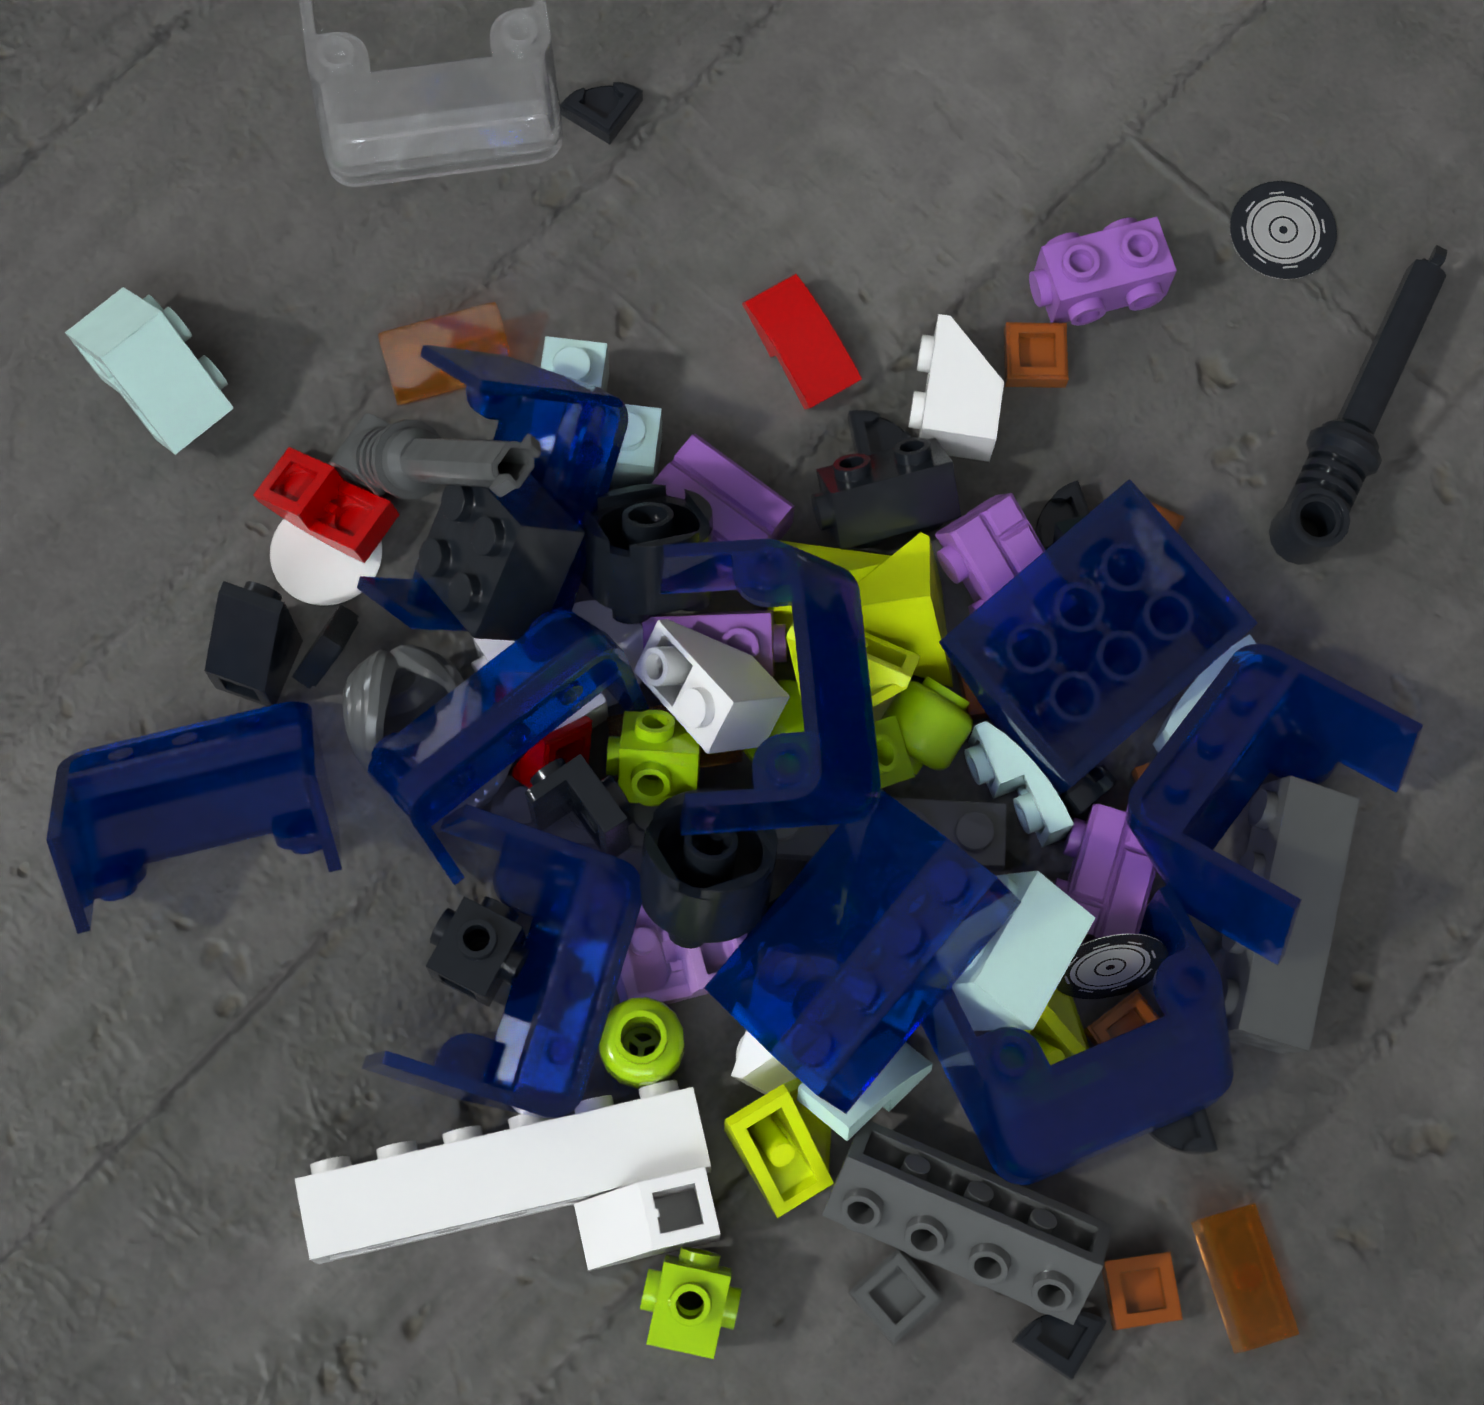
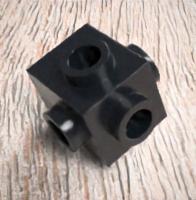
M464 896L456 911L447 908L438 920L430 938V943L436 946L426 964L431 977L490 1007L503 981L510 985L514 984L530 954V950L523 946L527 939L523 926L516 923L519 914L507 905L487 896L484 897L481 904ZM488 942V945L483 950L472 951V948L477 943Z

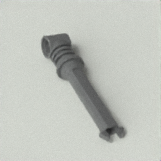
M366 413L328 464L335 467L344 481L380 497L385 492H388L397 498L418 499L429 495L440 484L489 488L498 497H503L512 490L521 487L535 467L534 458H538L541 454L540 442L531 434H527L521 443L516 441L441 438L433 427L422 421L403 419L389 424L375 415Z

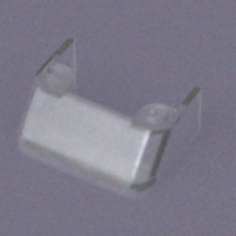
M299 0L307 66L324 157L331 176L345 186L363 187L538 164L553 158L559 152L564 136L546 0H531L532 7L506 11L494 21L490 30L492 56L371 71L367 49L360 39L346 32L322 33L315 1Z

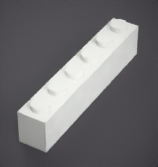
M677 1080L664 1081L638 1089L640 1099L614 1105L612 1095L599 1096L574 1103L575 1114L549 1120L546 1110L534 1111L509 1118L510 1129L483 1135L482 1126H469L442 1134L444 1144L418 1150L416 1141H404L376 1149L378 1159L352 1165L350 1156H340L310 1164L312 1175L295 1178L309 1260L322 1264L562 1208L640 1181L704 1166L706 1173H711V1163L694 1088L689 1087L679 1090Z

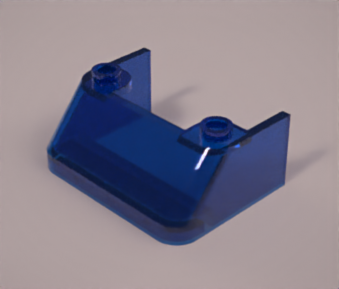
M423 344L420 357L467 385V401L476 413L487 419L499 420L493 440L521 443L527 434H531L540 442L541 454L538 458H534L535 467L530 474L584 530L583 515L586 509L591 514L598 509L597 498L609 490L628 426V411L623 401L602 388L506 355ZM584 537L541 634H547L558 629L572 612L586 566ZM416 569L412 579L360 576L357 589L411 629L467 631Z
M775 539L663 545L660 594L738 590L744 599L757 606H792L805 731L776 734L760 744L755 752L751 768L753 789L685 794L680 818L681 835L849 824L864 819L873 810L878 800L881 780L860 589L854 576L837 564Z
M571 610L551 611L539 616L530 625L527 633L400 732L389 734L380 740L372 751V758L368 765V775L396 816L455 886L465 877L431 828L435 823L605 689L612 694L626 711L643 712L650 709L625 652L605 631Z
M1266 644L1247 645L1233 654L1133 785L1126 807V821L1183 911L1278 965L1285 955L1302 899L1214 851V848L1269 773L1280 778L1294 776L1320 784L1329 778L1339 763H1342L1397 793L1403 785L1423 724L1273 646Z
M299 701L279 703L86 749L67 757L57 767L46 841L77 934L91 931L95 899L116 901L130 896L137 890L138 884L146 877L148 863L273 833L278 847L291 850L293 853L300 855L314 853L323 849L329 872L342 870L338 820L312 708L308 703Z
M465 804L443 819L440 831L500 851L493 874L494 890L503 904L516 912L533 917L524 947L530 950L529 957L519 977L511 986L495 1040L472 1033L453 1036L440 1046L432 1065L385 1050L367 1055L362 1069L457 1100L544 1119L562 1117L572 1112L579 1105L586 1090L642 905L640 874L633 865L623 859Z
M1171 884L1158 889L1145 910L1139 934L1158 939L1168 950V957L1160 964L1153 978V992L1165 1016L1050 1065L1037 1040L1019 1028L1001 1027L977 1037L947 977L933 983L917 1017L995 1172L1004 1180L1017 1185H1030L1211 1106L1229 1089L1233 1081L1234 1068L1221 976Z

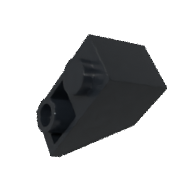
M223 581L218 592L204 670L216 689L275 709L303 642L285 602L281 601L282 595L274 589L252 581H247L244 588Z

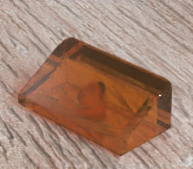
M495 302L390 329L378 334L397 405L516 374L498 305Z
M1253 1203L1191 1222L1234 1354L1250 1351L1298 1335L1299 1331L1256 1204Z

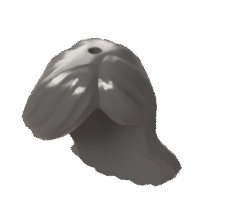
M400 645L390 652L380 650L371 654L359 663L347 678L343 691V716L349 743L355 757L364 770L378 782L406 798L423 804L433 815L434 827L437 832H442L448 825H453L457 820L465 819L489 803L500 790L520 748L519 730L508 717L478 702L470 694L456 667L444 656L427 648L414 645Z

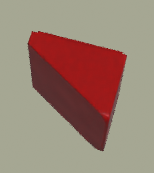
M584 716L539 737L512 770V777L526 787L531 788L533 785L530 780L533 775L542 767L558 758H563L567 763L581 754L589 764L593 720Z

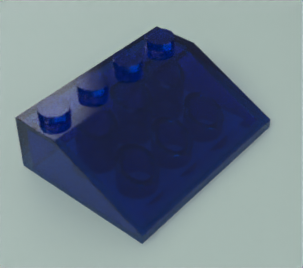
M1129 479L942 638L939 643L995 727L1005 733L1026 752L1051 782L1058 795H1061L1076 784L1258 623Z
M873 784L766 912L761 921L752 929L707 983L704 989L772 1056L810 1090L847 1114L1015 911L1021 901L994 874L960 847Z

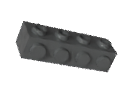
M1287 776L1260 785V790L1254 795L1248 811V822L1252 829L1247 852L1241 857L1235 873V883L1239 891L1234 914L1228 919L1223 931L1222 946L1226 953L1221 977L1215 982L1209 998V1010L1213 1014L1209 1033L1277 1054L1310 1051L1360 798L1294 776Z
M870 1120L855 1134L822 1216L844 1225L851 1231L868 1235L906 1252L913 1258L930 1262L960 1275L978 1286L992 1289L1029 1305L1040 1313L1052 1315L1074 1325L1103 1268L1113 1226Z

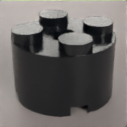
M641 484L615 489L597 498L598 509L592 514L586 509L583 515V527L585 531L584 542L588 591L598 603L612 609L613 619L623 624H639L648 620L651 615L671 613L679 610L700 611L710 605L711 591L715 584L713 514L711 505L704 497L686 489L685 499L666 496V485Z
M709 789L682 792L662 802L653 813V820L646 828L638 883L639 898L651 920L668 932L670 940L682 948H698L704 943H719L738 938L753 928L760 926L765 920L776 865L778 837L769 817L750 801L742 798L740 806L736 803L720 799L721 791Z

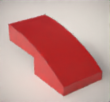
M797 274L742 303L769 356L777 357L804 410L814 407L862 380L836 331Z
M291 447L287 448L253 494L259 503L294 526L364 564L400 515L391 501L344 481L335 467Z

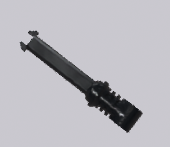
M1438 245L1434 247L1429 260L1425 258L1422 260L1416 259L1406 269L1338 418L1323 423L1321 427L1311 430L1307 438L1306 445L1309 450L1307 460L1285 506L1272 519L1269 529L1271 545L1276 553L1287 562L1297 565L1310 564L1341 542L1348 533L1350 525L1349 513L1365 478L1377 473L1382 459L1378 452L1379 445L1374 433L1447 276L1444 270L1440 268L1446 260L1447 250ZM1300 516L1307 517L1314 522L1318 529V537L1312 536L1304 530L1300 522Z

